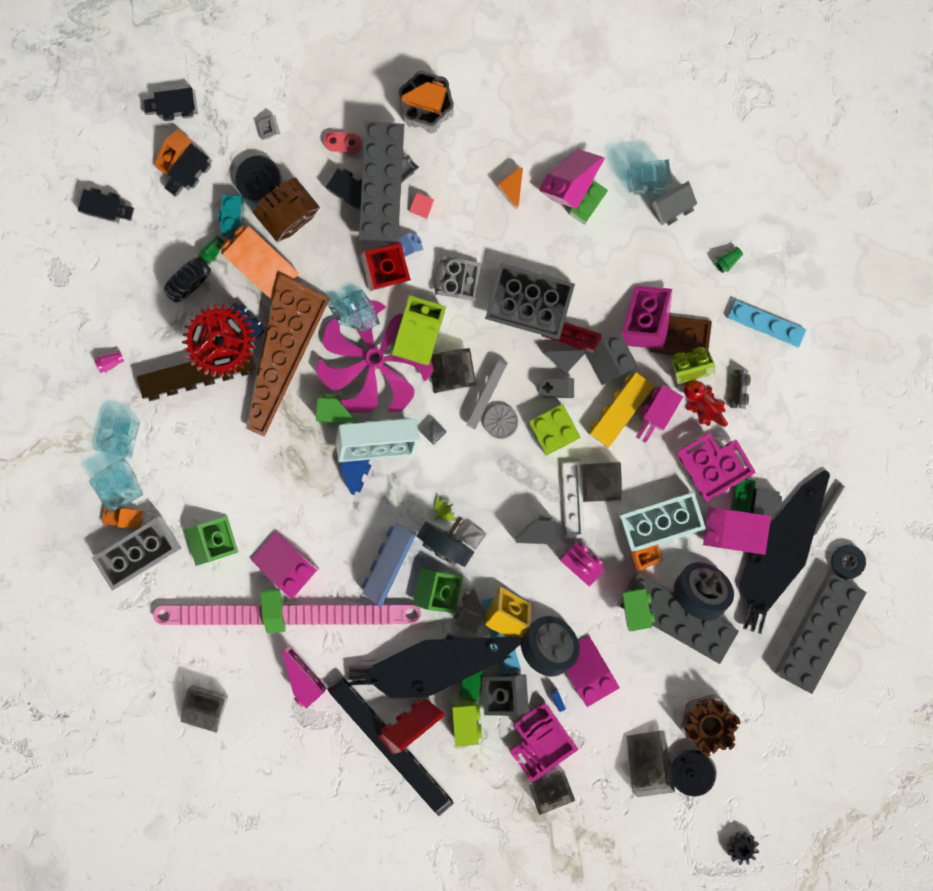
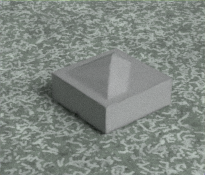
M275 115L256 121L261 140L281 134Z
M471 523L460 539L476 550L487 534Z

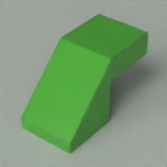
M280 588L261 590L262 619L266 633L286 632V624L282 613L284 601Z

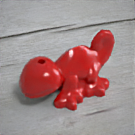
M698 380L684 383L683 391L688 403L686 410L698 413L700 424L710 426L711 421H714L720 426L727 427L728 422L722 412L726 411L724 408L725 402L714 399V393H711L712 387L706 388Z

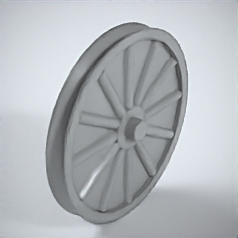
M502 404L495 405L485 414L484 426L492 437L505 439L516 431L518 417L511 407Z

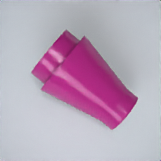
M118 351L99 355L94 361L100 373H107L118 364L124 362L121 352Z

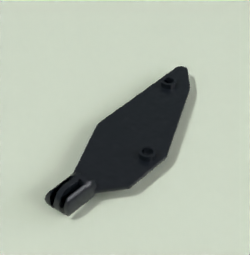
M827 470L820 472L802 485L771 522L766 554L748 552L739 585L749 606L743 629L747 630L751 613L754 612L750 631L754 632L759 614H762L757 632L762 634L767 612L806 565L830 478V473ZM813 492L817 493V499L811 498Z
M519 636L423 640L372 666H350L349 671L353 672L349 674V679H352L350 685H373L389 698L429 697L501 662L521 645L522 639ZM492 644L497 645L496 650L491 648Z

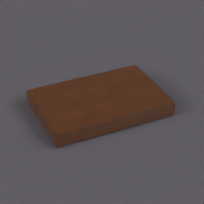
M669 316L668 331L663 350L650 348V352L675 355L680 352H685V354L693 352L692 350L697 347H704L709 350L712 321Z

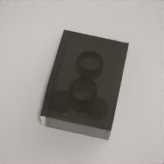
M665 731L626 736L632 793L637 797L675 792Z

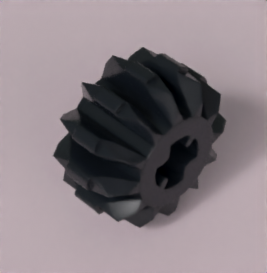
M745 831L742 836L739 832H736L737 838L730 836L729 839L732 843L726 844L727 848H729L727 854L731 856L733 862L738 860V864L742 865L745 860L746 864L749 865L750 858L756 860L753 854L759 853V850L756 848L759 843L754 841L755 837L753 835L748 836V833ZM742 845H745L746 850L743 849V851L741 852L739 847L741 846V848H743Z

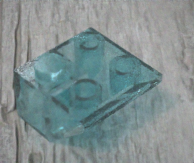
M363 290L353 291L350 295L342 299H336L328 305L337 322L341 325L365 331L380 324L375 308Z
M102 413L94 450L132 458L140 421Z
M125 457L107 466L89 480L109 513L143 495L136 475Z

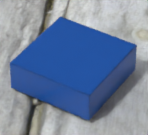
M558 689L552 691L551 694L558 711L566 710Z

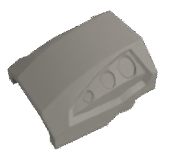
M442 256L436 266L434 279L435 295L476 301L475 291L479 268L482 263Z

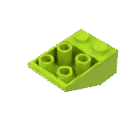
M409 295L392 355L429 366L447 306Z
M697 347L692 350L693 352L686 354L685 352H680L670 358L677 384L715 374V363L708 348Z

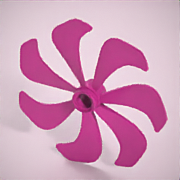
M376 301L358 307L353 313L354 326L369 348L368 352L351 344L342 336L340 332L341 318H336L327 323L324 332L323 345L329 352L337 355L365 358V360L341 369L330 368L322 360H319L316 373L329 389L339 390L345 387L366 366L369 367L366 382L359 395L353 399L341 400L343 406L351 413H369L376 408L378 401L376 369L381 370L393 391L394 399L388 408L389 412L403 411L413 399L415 394L413 386L406 379L383 365L384 361L414 366L419 370L423 381H426L433 372L431 360L429 366L392 354L384 356L383 352L397 338L403 314H397L391 319L382 339L380 349L375 348L372 333L373 320L379 312L386 308L385 305ZM376 355L380 360L377 363H372L369 360L370 357Z

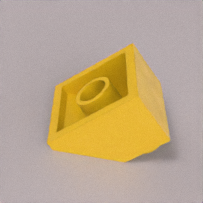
M500 586L486 612L485 625L504 637L519 636L522 638L530 628L532 604Z

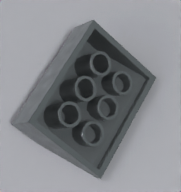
M500 263L485 319L559 340L575 284Z

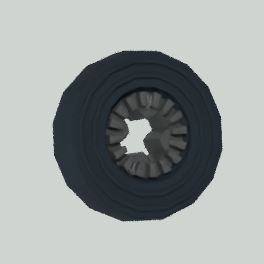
M843 545L833 552L831 566L838 576L845 579H854L864 571L866 557L858 547ZM851 557L853 564L845 566L846 562L844 559Z

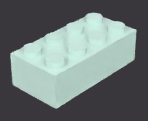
M416 418L383 419L379 422L363 421L357 424L346 422L339 425L336 436L338 462L415 455L420 438Z
M692 491L618 514L631 552L706 529L695 493Z

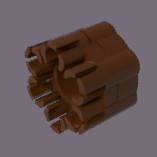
M296 177L279 184L286 196L278 187L273 190L279 201L271 192L266 195V198L273 207L263 197L252 212L277 243L295 234L311 221L320 209V206Z
M708 695L687 702L683 722L681 723V731L688 740L698 747L703 755L711 756L710 752L714 754L718 749L727 750L728 748L731 750L734 748V741H736L734 732L739 728L737 724L740 725L741 722L739 717L716 695ZM715 717L716 725L712 730L702 729L703 721L706 718Z

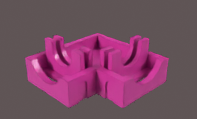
M706 433L696 441L675 452L704 502H708L712 497L718 496L728 490L729 487L735 486L745 480L746 477L756 473L737 439L719 448L714 442L711 433ZM704 441V445L687 454V450ZM735 450H737L740 456L742 457L746 465V468L742 466L741 462L739 461L738 457L734 452Z
M545 700L514 722V726L523 739L517 745L509 748V752L521 766L531 783L578 751L577 745L572 741ZM536 712H542L526 724L524 723L526 719ZM521 753L524 759L527 761V763L531 767L530 771L525 766L523 761L520 759L518 754Z

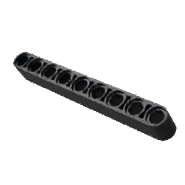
M343 676L327 688L336 702L438 816H441L454 804L450 796L407 748L396 754L390 753L378 737L382 733L381 729L386 724Z

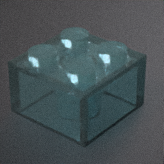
M669 159L630 164L627 168L629 193L634 192V195L646 194V191L653 190V193L665 192V189L672 183Z

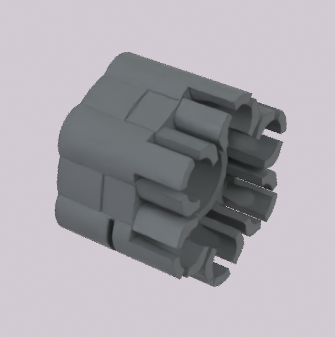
M418 71L399 89L405 123L409 127L414 125V128L423 127L424 130H429V133H435L443 121L449 120V116L452 118L454 115V102L451 97L449 82L443 76H437L426 71ZM432 81L439 82L446 88V95L440 114L403 104L401 100L404 94L427 82L431 84Z

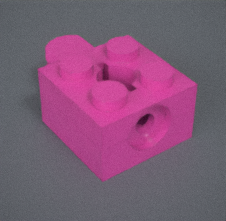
M665 385L654 387L649 396L652 398L649 404H644L639 413L642 415L640 419L644 422L635 437L639 439L648 424L650 427L642 439L644 443L648 441L655 428L659 431L664 430L684 396Z
M573 541L559 557V560L590 587L604 572L605 569L602 567L604 563L595 555L589 556L587 553L590 550L581 542L576 544Z

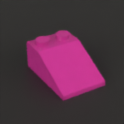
M577 149L547 174L539 191L554 202L577 209L605 158Z
M635 285L622 331L623 339L627 346L663 350L668 331L672 289Z
M708 507L703 545L765 555L771 516Z
M277 531L251 559L291 599L298 594L319 569Z
M587 636L579 641L580 653L577 662L566 672L586 707H589L620 689L591 637Z
M288 645L282 654L295 696L294 700L300 707L304 706L307 709L325 692L327 687L293 648Z

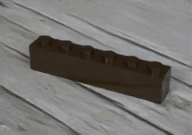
M247 355L246 357L250 362L243 361L244 368L237 366L238 373L230 370L231 376L223 372V377H219L218 372H216L215 377H212L211 371L205 375L203 373L204 368L200 371L197 370L199 364L192 366L191 362L136 377L142 399H148L150 402L160 399V395L167 394V397L179 394L178 390L185 389L186 392L195 390L197 385L204 384L205 387L216 384L215 380L222 379L223 382L234 379L233 375L241 374L242 377L253 374L252 370L256 369L254 358L252 355Z

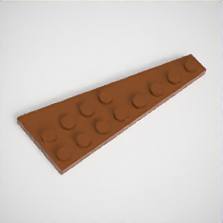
M278 274L246 425V429L265 437L330 300V298L282 274Z

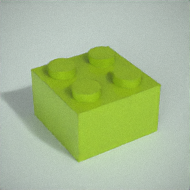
M564 404L528 422L546 456L581 438Z
M474 700L453 701L455 747L479 745V739H482L481 724H477V720H481L480 705H476Z

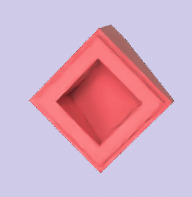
M416 192L409 212L427 219L434 204V199Z

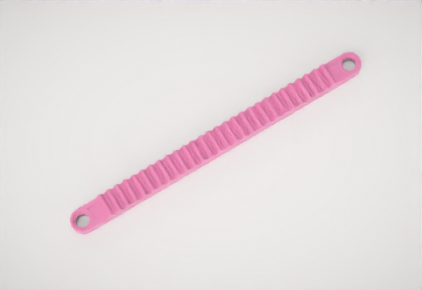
M283 604L282 611L286 625L415 624L421 618L420 608L412 604H383L381 607L376 604ZM161 605L153 613L155 622L160 625H264L261 605ZM163 609L168 612L167 620L159 618L158 613L160 610ZM407 610H416L417 617L409 619L406 616Z

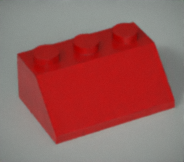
M418 699L410 705L411 710L407 713L403 711L396 717L397 721L395 723L385 725L378 737L391 754L402 752L445 716L444 712L428 699L422 701Z

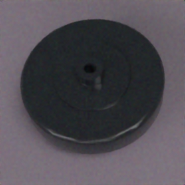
M251 156L245 159L238 166L235 173V184L238 191L251 202L258 203L263 197L266 201H269L266 195L271 192L276 196L273 190L276 187L280 189L279 184L282 183V176L278 166L271 159L264 156Z
M690 749L681 752L675 757L670 768V778L678 791L687 796L697 797L706 794L712 789L717 778V769L710 756L703 755L700 750Z

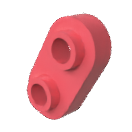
M332 131L324 137V145L331 152L356 154L362 148V141L356 134ZM331 138L337 139L335 144L330 143ZM354 140L356 144L350 146L349 141Z

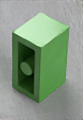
M593 180L577 209L572 208L569 215L585 225L608 190Z
M644 587L621 591L628 631L653 628L652 622H655L653 610H649L648 603H651L650 592H646Z

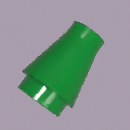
M216 235L199 250L198 256L209 265L215 262L221 246L225 243L224 240Z
M736 246L734 249L717 256L714 264L721 273L729 272L743 256V252Z

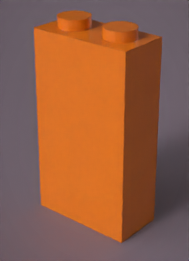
M247 224L238 227L234 232V238L231 241L228 239L221 246L222 250L220 253L271 300L273 299L278 274H282L292 280L300 274Z

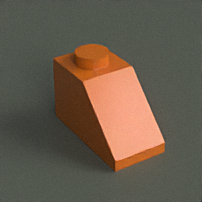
M432 81V84L427 82L404 94L401 100L403 104L440 114L446 95V88L439 82Z
M177 130L165 139L154 166L169 177L167 173L193 141L180 130Z

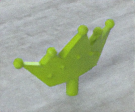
M437 494L434 508L438 513L433 517L436 519L441 516L444 521H456L452 517L455 513H449L453 503L451 505H443L445 500L440 501L439 494Z

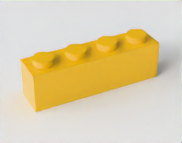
M637 372L633 375L629 373L623 381L626 385L622 390L618 389L612 396V399H614L610 406L606 405L600 413L603 415L600 420H595L589 427L591 430L589 435L607 448L611 446L654 387L652 383Z

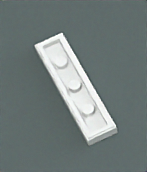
M581 461L561 462L565 538H585Z

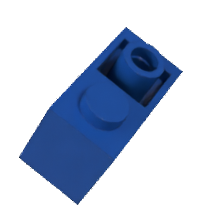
M370 460L343 462L341 471L350 494L355 495L356 492H361L364 485L362 478L364 474H369L372 467L369 464Z

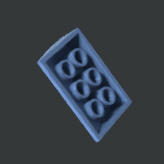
M398 523L395 526H390L386 534L389 539L386 544L382 543L378 551L381 554L379 560L373 561L370 568L372 574L370 578H365L361 586L364 589L362 594L379 607L383 605L417 532Z

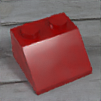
M401 243L360 254L370 292L411 280Z

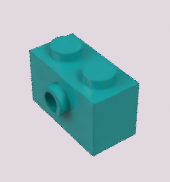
M222 195V207L218 211V221L221 222L220 234L224 237H234V232L237 228L244 225V198L242 196Z

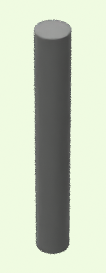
M841 483L837 484L819 514L814 533L815 536L845 488Z

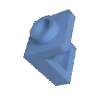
M416 232L398 238V243L402 245L405 258L423 250L421 238Z

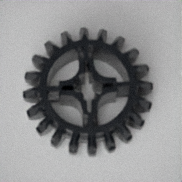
M200 257L193 258L170 277L166 285H164L163 291L173 302H181L204 283L210 275L211 268Z

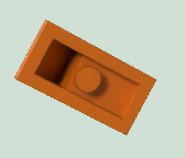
M105 504L102 524L114 525L119 528L139 529L142 525L144 510Z

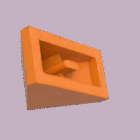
M520 167L498 184V189L514 209L519 208L523 168Z
M658 544L635 552L629 551L634 569L637 572L663 561Z

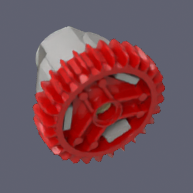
M215 304L214 309L207 305L208 311L200 308L201 315L194 312L193 315L196 319H188L191 326H184L189 331L188 333H182L183 336L187 337V340L182 341V344L188 345L183 351L190 352L186 358H193L194 360L190 364L192 366L199 364L197 370L200 371L204 368L203 373L205 375L211 371L212 377H215L216 372H218L219 377H223V372L231 376L230 370L238 373L237 366L244 368L242 362H250L246 356H253L249 349L256 347L251 344V341L256 340V338L250 336V334L254 333L255 330L248 329L252 323L244 322L247 319L246 315L241 318L239 317L241 314L240 310L236 311L235 314L233 313V306L227 310L226 304H223L222 309H220L218 304Z

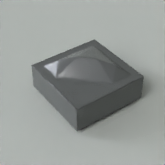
M433 418L420 432L434 445L447 431Z

